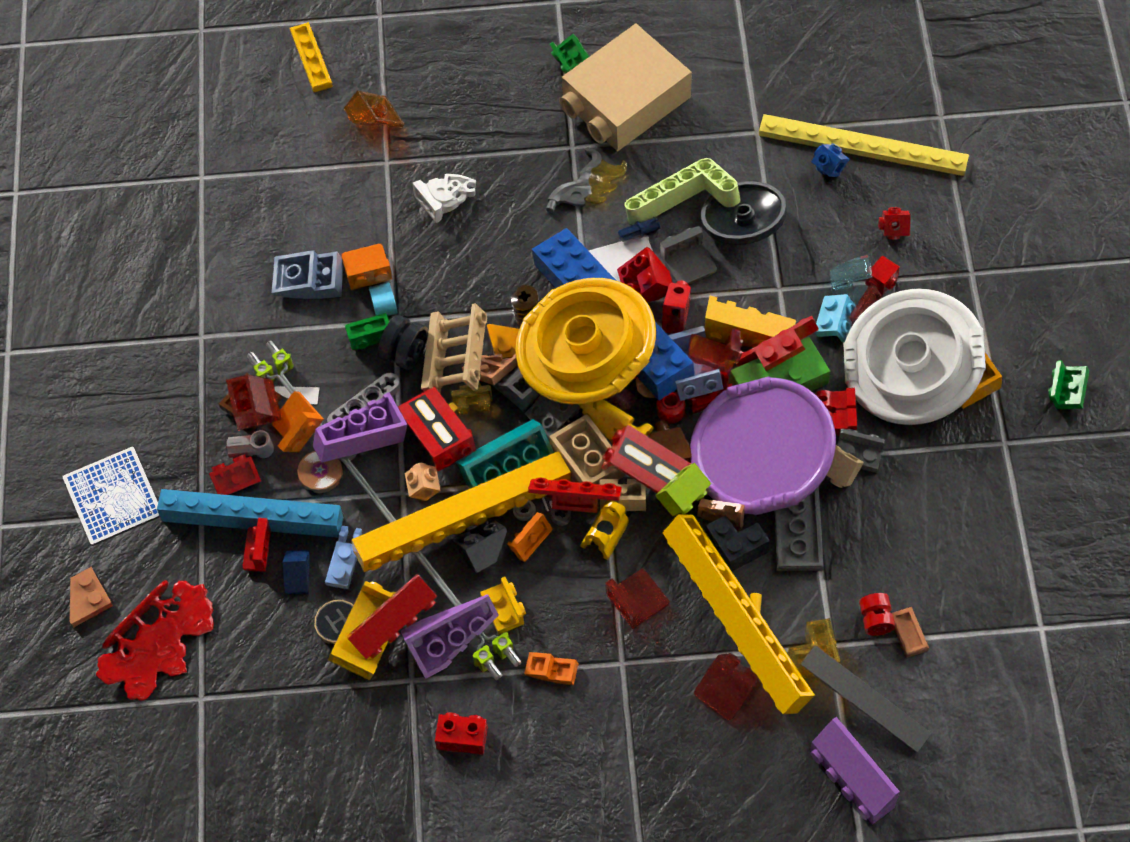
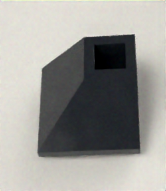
M491 517L487 518L480 525H475L470 529L466 528L462 533L452 538V541L468 566L478 573L497 562L507 530Z

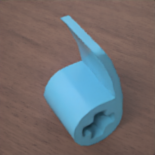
M389 282L369 287L376 316L384 313L387 316L398 314Z

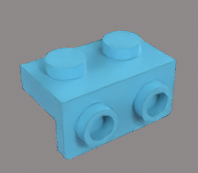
M847 294L824 296L816 323L819 330L814 332L817 337L838 336L841 342H845L856 314V305Z

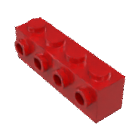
M416 574L346 637L365 659L369 657L373 659L383 650L381 646L385 642H393L400 635L399 630L403 626L409 627L418 619L416 615L421 610L425 612L436 603L434 599L437 595Z

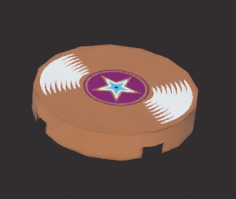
M316 451L305 455L297 469L298 478L303 487L314 493H324L334 489L339 484L343 475L342 464L339 459L321 463Z

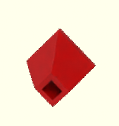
M649 247L644 248L617 269L620 282L636 290L646 302L660 300L667 294L669 284L673 283L670 271Z

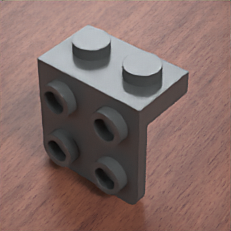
M699 226L688 228L676 236L667 237L660 244V256L676 282L682 280L689 285L717 271V266L702 244L703 231Z

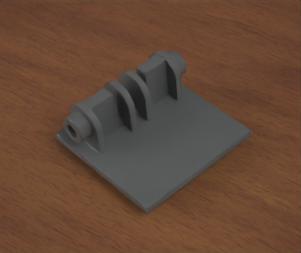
M541 396L527 410L525 415L530 420L534 419L541 423L549 438L550 435L561 430V426L566 427L564 423L566 421L570 423L569 418L573 419L577 413H580L579 410L581 408L578 404L559 403Z

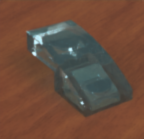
M869 255L851 259L831 269L832 290L854 286L853 281L871 278L872 270Z

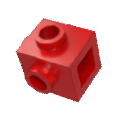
M898 207L888 208V211H882V217L878 219V228L882 230L883 235L887 236L888 239H900V236H910L911 214L909 211H901V208Z

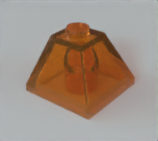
M356 91L344 107L348 119L354 124L403 127L405 125L388 98L383 95Z

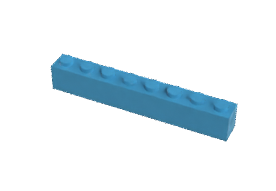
M161 489L157 506L159 516L164 522L248 529L249 527L257 526L258 518H267L272 532L339 538L343 523L340 505Z

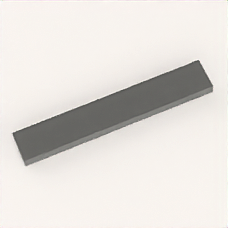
M816 645L813 646L800 664L916 753L931 735L929 730Z

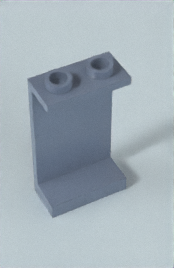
M700 326L668 335L694 363L695 376L675 381L680 401L722 390L723 384L720 371L715 366L704 327Z

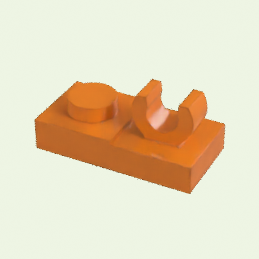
M537 512L523 530L515 534L516 538L513 542H508L507 545L520 561L525 562L553 528L545 516Z

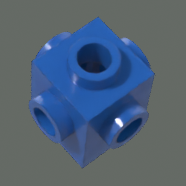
M832 143L819 146L814 152V158L811 162L817 166L816 170L820 173L827 174L828 176H839L850 159L842 153V149Z

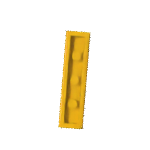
M309 22L291 27L290 32L313 93L333 87Z

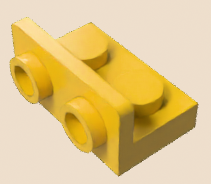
M506 577L501 578V584L480 592L481 597L489 595L499 614L493 621L498 635L524 625L523 616L526 615L522 602L517 603L514 597L517 595L516 589L512 582L508 583Z

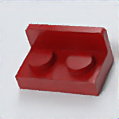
M244 454L232 459L234 463L226 467L224 463L212 467L213 472L209 473V476L217 494L229 495L261 482L251 456L246 458Z
M258 518L257 526L248 528L242 566L245 571H266L271 528L267 518Z

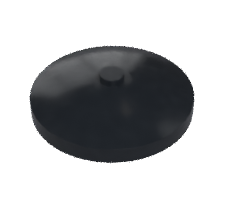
M755 181L737 183L740 202L736 206L725 207L711 195L702 207L701 219L705 232L714 240L731 245L751 244L771 236L782 226L787 215L786 202L782 193L769 184Z

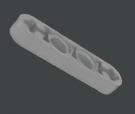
M393 373L384 374L328 416L327 423L338 417L343 418L344 413L349 415V410L352 406L365 407L370 402L367 399L370 393H377L379 395L375 401L381 399L388 392H390L391 396H394L400 390L398 376ZM387 382H389V383H394V386H392V387H391L390 385H387V386H386V383H387Z

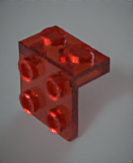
M732 327L725 344L691 334L688 357L696 364H703L712 367L714 370L719 369L720 372L729 374L734 363H738L742 355L740 350L743 340L740 339L741 330Z
M732 653L718 655L694 690L696 697L727 720L733 719L751 691L759 689L762 685V682L751 668H746L740 664L741 660Z

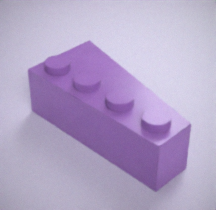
M388 392L377 401L372 400L365 407L359 410L354 409L349 412V415L343 418L338 417L316 428L313 448L322 463L404 442L407 423L390 392Z

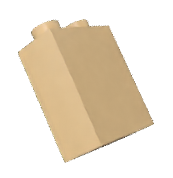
M634 24L562 76L563 96L559 99L563 111L570 118L574 119L579 116L587 123V129L596 142L602 144L607 141L615 150L619 151L691 97L692 72L640 26Z

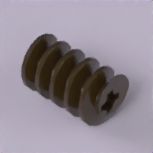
M521 285L511 297L515 322L519 327L523 322V318L539 303L538 292L530 285Z

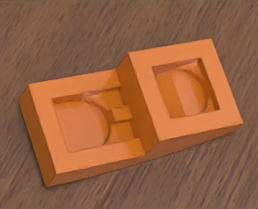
M529 652L524 674L544 681L574 685L579 663L575 659L554 658L552 654Z

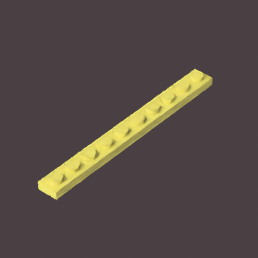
M766 114L763 115L759 129V136L814 147L833 143L839 146L842 152L960 176L965 175L969 154Z

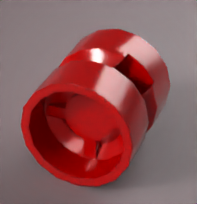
M874 593L860 599L859 603L861 613L864 616L863 623L866 634L879 636L890 633L895 629L893 614L890 612L892 609L889 595Z

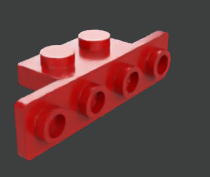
M809 316L800 320L792 327L782 330L774 337L761 342L749 351L741 353L734 360L739 367L759 358L767 372L804 351L805 348L800 340L818 331L819 328L814 318Z
M542 477L531 479L528 487V493L552 495V509L592 513L598 512L599 499L619 501L622 492L621 486L611 483L600 485L588 481L577 483L565 479L558 481L547 480Z

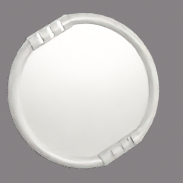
M929 289L899 291L876 301L857 318L843 343L845 384H847L848 388H855L856 400L864 409L880 419L897 424H924L951 414L961 407L974 393L986 370L983 328L974 314L957 299Z

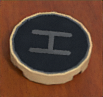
M333 600L325 603L318 610L314 626L318 636L325 643H336L354 606L352 603L344 600Z

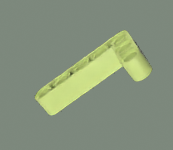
M708 158L701 159L628 199L625 202L628 222L631 225H635L637 221L643 222L656 217L703 190L708 191L725 207L736 206L740 202L737 181L713 160Z

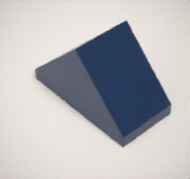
M309 550L286 551L283 559L285 594H309Z

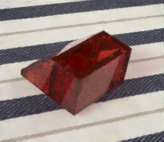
M244 375L226 380L238 430L282 420L273 380L252 375Z

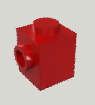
M882 255L867 272L865 284L872 291L883 295L888 289L892 290L896 285L900 266Z

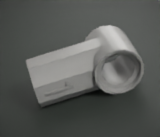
M263 430L255 431L252 435L228 437V456L231 458L245 454V456L257 455L260 458H267L274 452V445L268 433Z

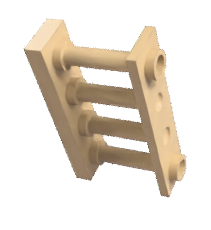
M476 303L472 304L471 315L462 318L447 320L439 312L431 313L421 389L424 392L435 387L440 393L442 386L465 382L473 391L478 390L487 314ZM469 325L468 335L447 339L450 329ZM467 344L466 354L445 358L447 348ZM465 363L463 373L443 377V369L446 366Z

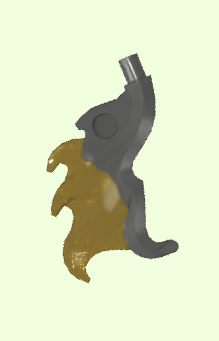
M586 147L585 153L591 155L592 160L579 173L580 179L562 184L551 193L548 198L546 211L553 213L556 205H559V203L585 206V200L593 204L605 202L607 197H600V195L609 193L617 188V184L611 185L610 182L626 173L627 164L625 160H622L621 165H611L602 159L598 151Z

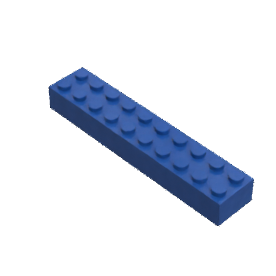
M568 228L532 248L534 265L555 288L572 281L587 278H605L617 281ZM655 322L656 341L649 360L650 362L640 371L637 378L658 400H661L677 390L675 381L695 376L693 361Z

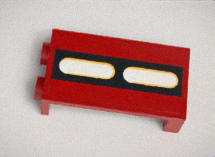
M435 387L398 406L407 425L431 455L437 471L476 451L473 436Z
M627 425L622 430L618 429L613 435L612 441L614 443L603 455L602 459L605 461L601 468L606 470L610 466H614L658 493L684 467L691 463L630 425Z

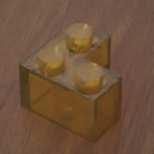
M830 618L807 622L805 629L807 644L788 648V656L803 678L814 677L812 673L800 665L814 645L838 663L841 662Z

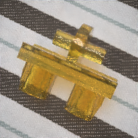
M478 383V390L475 391L468 385L459 386L460 390L451 391L452 402L458 407L456 410L459 415L468 414L470 412L469 405L478 404V410L481 412L490 410V405L493 401L491 385L481 386V383Z

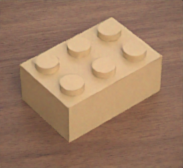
M587 414L549 436L554 453L559 451L575 482L588 481L593 484H600V479L619 480L625 476V473L614 466H610L606 470L601 468L605 461L602 459L603 455L612 446Z

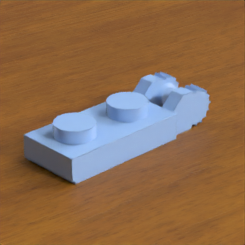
M348 526L341 527L339 540L336 542L325 580L327 586L349 589L357 557L353 552L352 544L345 543L349 532ZM356 528L353 539L362 535V529Z

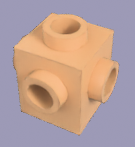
M418 463L405 473L409 497L427 501L441 491L437 470L434 466Z

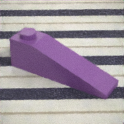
M487 594L424 618L401 630V633L426 679L447 668L452 663L451 660L460 651L463 652L468 647L467 644L476 635H480L499 614Z

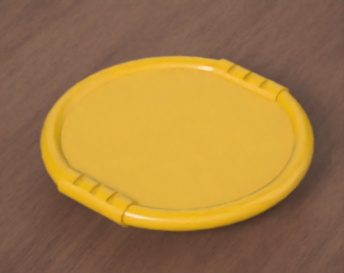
M587 278L572 281L554 290L552 289L523 318L516 340V360L520 373L529 386L537 393L559 403L587 404L606 399L618 392L620 393L650 362L649 360L656 341L654 315L646 300L636 290L612 279Z

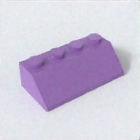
M837 717L832 719L812 741L810 754L816 763H821L825 767L829 779L840 785L844 797L848 801L852 800L858 807L859 815L864 820L868 819L873 825L895 808L900 791Z

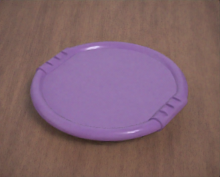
M769 376L728 387L727 390L723 391L708 404L693 430L690 444L691 464L695 463L712 483L706 491L713 500L745 505L744 513L759 515L798 505L799 502L808 497L821 484L834 458L836 434L828 409L813 392L796 382L781 378H771Z

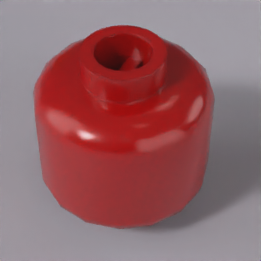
M674 391L661 400H657L656 410L661 421H668V424H675L684 417L685 400L680 401L677 392Z

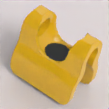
M606 500L582 541L581 547L585 549L593 540L603 553V558L608 560L628 525L629 520L625 514V507L616 501Z

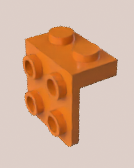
M375 244L342 254L351 290L392 280L390 264L382 244Z
M294 391L272 421L273 426L284 437L278 444V447L283 452H300L316 428L324 420L300 392Z

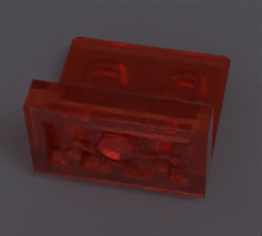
M640 569L619 584L613 578L605 583L606 596L632 629L670 604L668 598L645 569Z

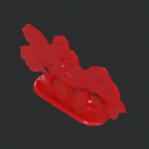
M167 580L160 583L106 638L102 644L103 649L110 648L117 641L119 642V648L115 653L103 654L98 658L97 666L99 670L96 672V676L107 685L124 681L127 698L146 700L157 687V672L162 671L169 676L187 673L186 662L183 661V657L186 655V646L180 642V638L182 635L200 636L213 630V603L206 597L207 589L204 587V584L193 586L187 581H178L172 589V598L159 600L169 584ZM176 597H180L181 601H175L173 599H175ZM170 604H175L179 606V609L177 611H169L164 606L169 607ZM152 606L159 609V618L155 623L146 625L140 618ZM162 611L167 613L166 618L162 616ZM135 623L139 626L134 640L122 637ZM124 647L129 650V654L123 652Z

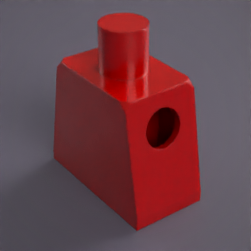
M680 280L669 284L663 304L662 329L666 333L675 334L685 329L691 296V287L685 281ZM673 309H679L678 316L672 314Z

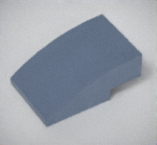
M314 250L276 256L274 258L272 294L300 299L341 297L343 279L342 257L338 252L317 255Z

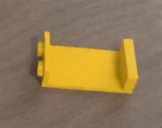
M365 581L330 653L328 661L368 680L372 678L388 641L381 646L383 650L375 658L369 657L365 659L346 636L396 592L390 593L376 582L369 583Z

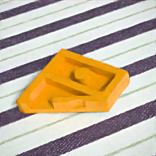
M487 324L494 355L502 354L503 359L512 358L516 354V340L519 329Z

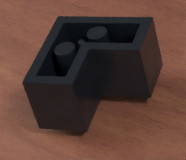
M726 515L706 525V535L731 572L769 552L770 540L758 523L739 533Z

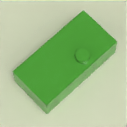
M810 337L800 340L805 348L804 351L767 372L759 358L730 370L729 384L735 386L770 376L771 378H781L796 382L812 392L828 385L830 370Z

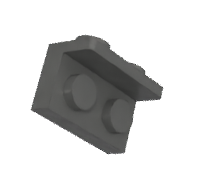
M841 429L837 446L846 453H850L863 461L861 469L877 473L885 439H881L877 435L858 433L853 429Z

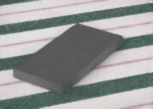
M818 486L798 505L774 510L777 571H823Z

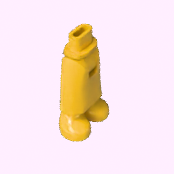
M604 399L587 404H578L583 409L582 413L584 415L587 414L600 432L612 444L614 443L612 437L618 429L622 430L627 425H630L647 437L654 428L649 423L639 427L632 425L634 421L632 416Z

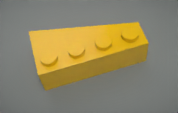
M710 295L705 317V334L707 341L712 343H726L736 347L746 346L754 348L761 342L779 334L782 330L795 325L796 320L770 312L763 315L753 307L742 309L736 307V303L732 301H727L726 304L717 301V297Z

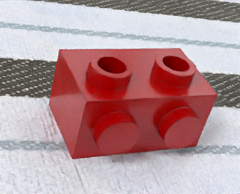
M451 712L445 715L439 714L435 736L436 749L484 755L488 730L487 720L478 715L462 717Z

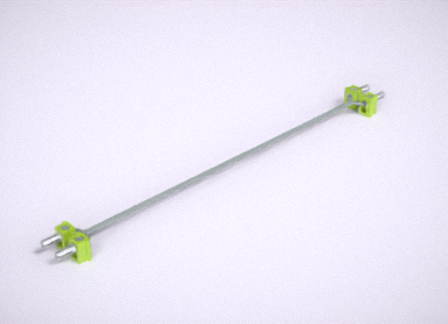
M272 341L266 343V347L273 354L272 358L278 375H274L272 366L268 365L265 360L261 362L254 352H250L251 355H247L254 365L255 375L259 381L267 385L275 378H278L290 394L296 391L284 376L286 372L293 369L291 355L287 354L284 349L278 350ZM341 457L340 459L390 523L396 521L348 457ZM421 551L413 552L455 607L461 605ZM483 632L477 635L481 643L478 645L477 651L473 653L474 665L478 666L483 673L489 670L495 680L502 677L501 672L494 665V658L489 650V646H483L485 643L484 639L487 641L494 639L492 641L493 652L498 654L502 660L508 657L515 667L521 664V660L513 651V643L509 639L507 632L500 636L493 635L491 637H487Z

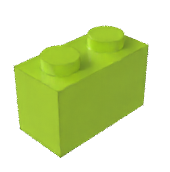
M693 463L684 467L655 496L672 516L679 513L686 514L693 508L692 503L695 500L702 499L708 493L706 489L712 483L700 468Z

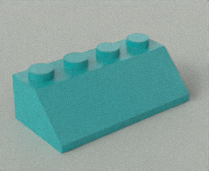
M532 419L476 449L470 455L456 461V464L464 481L471 489L553 454L554 450L542 424Z

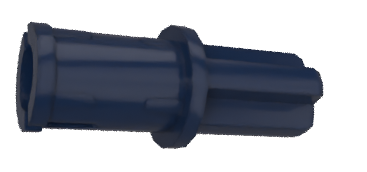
M657 217L643 222L637 221L635 225L619 230V239L625 242L636 237L642 238L644 234L660 230V222L656 223L658 221Z

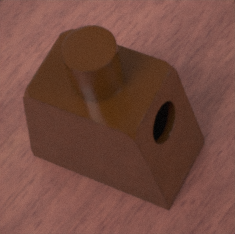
M658 421L655 424L656 432L650 433L649 438L691 463V448L681 428L670 429L668 421Z

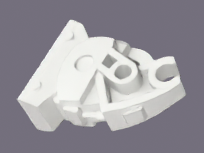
M445 174L444 179L435 178L429 180L427 184L421 180L412 183L415 198L436 223L442 219L444 213L457 208L467 197L475 196L476 180L462 175Z

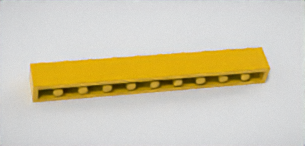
M559 451L358 536L352 539L353 552L364 572L376 570L389 561H397L403 555L410 552H418L424 546L431 543H439L445 537L452 534H460L470 526L480 525L487 518L501 516L515 506L522 507L528 500L531 501L535 498L545 497V494L528 493L531 479L542 477L547 480L558 481L565 479L570 481L571 471Z
M678 514L663 531L669 546L674 549L680 563L685 566L692 581L697 584L702 592V596L709 602L714 610V614L725 626L727 634L733 638L739 652L746 658L751 670L758 676L763 684V688L774 700L776 708L782 714L798 713L815 694L694 515Z

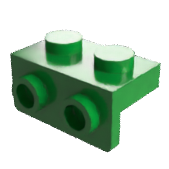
M574 33L558 46L554 42L550 43L553 49L551 54L558 62L561 61L563 65L560 68L565 74L590 57Z
M386 313L345 325L352 350L365 349L370 345L380 343L381 336L389 323Z
M1057 360L1056 368L1052 371L1053 384L1049 388V399L1053 402L1056 409H1083L1089 376L1087 366L1065 367L1062 360Z

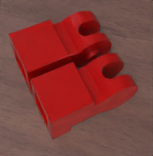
M846 388V391L834 392L821 390L815 393L828 409L837 436H840L841 429L857 431L855 388Z

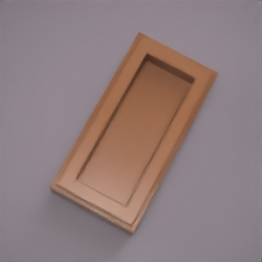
M912 607L893 612L894 630L905 657L908 658L927 652L929 647Z

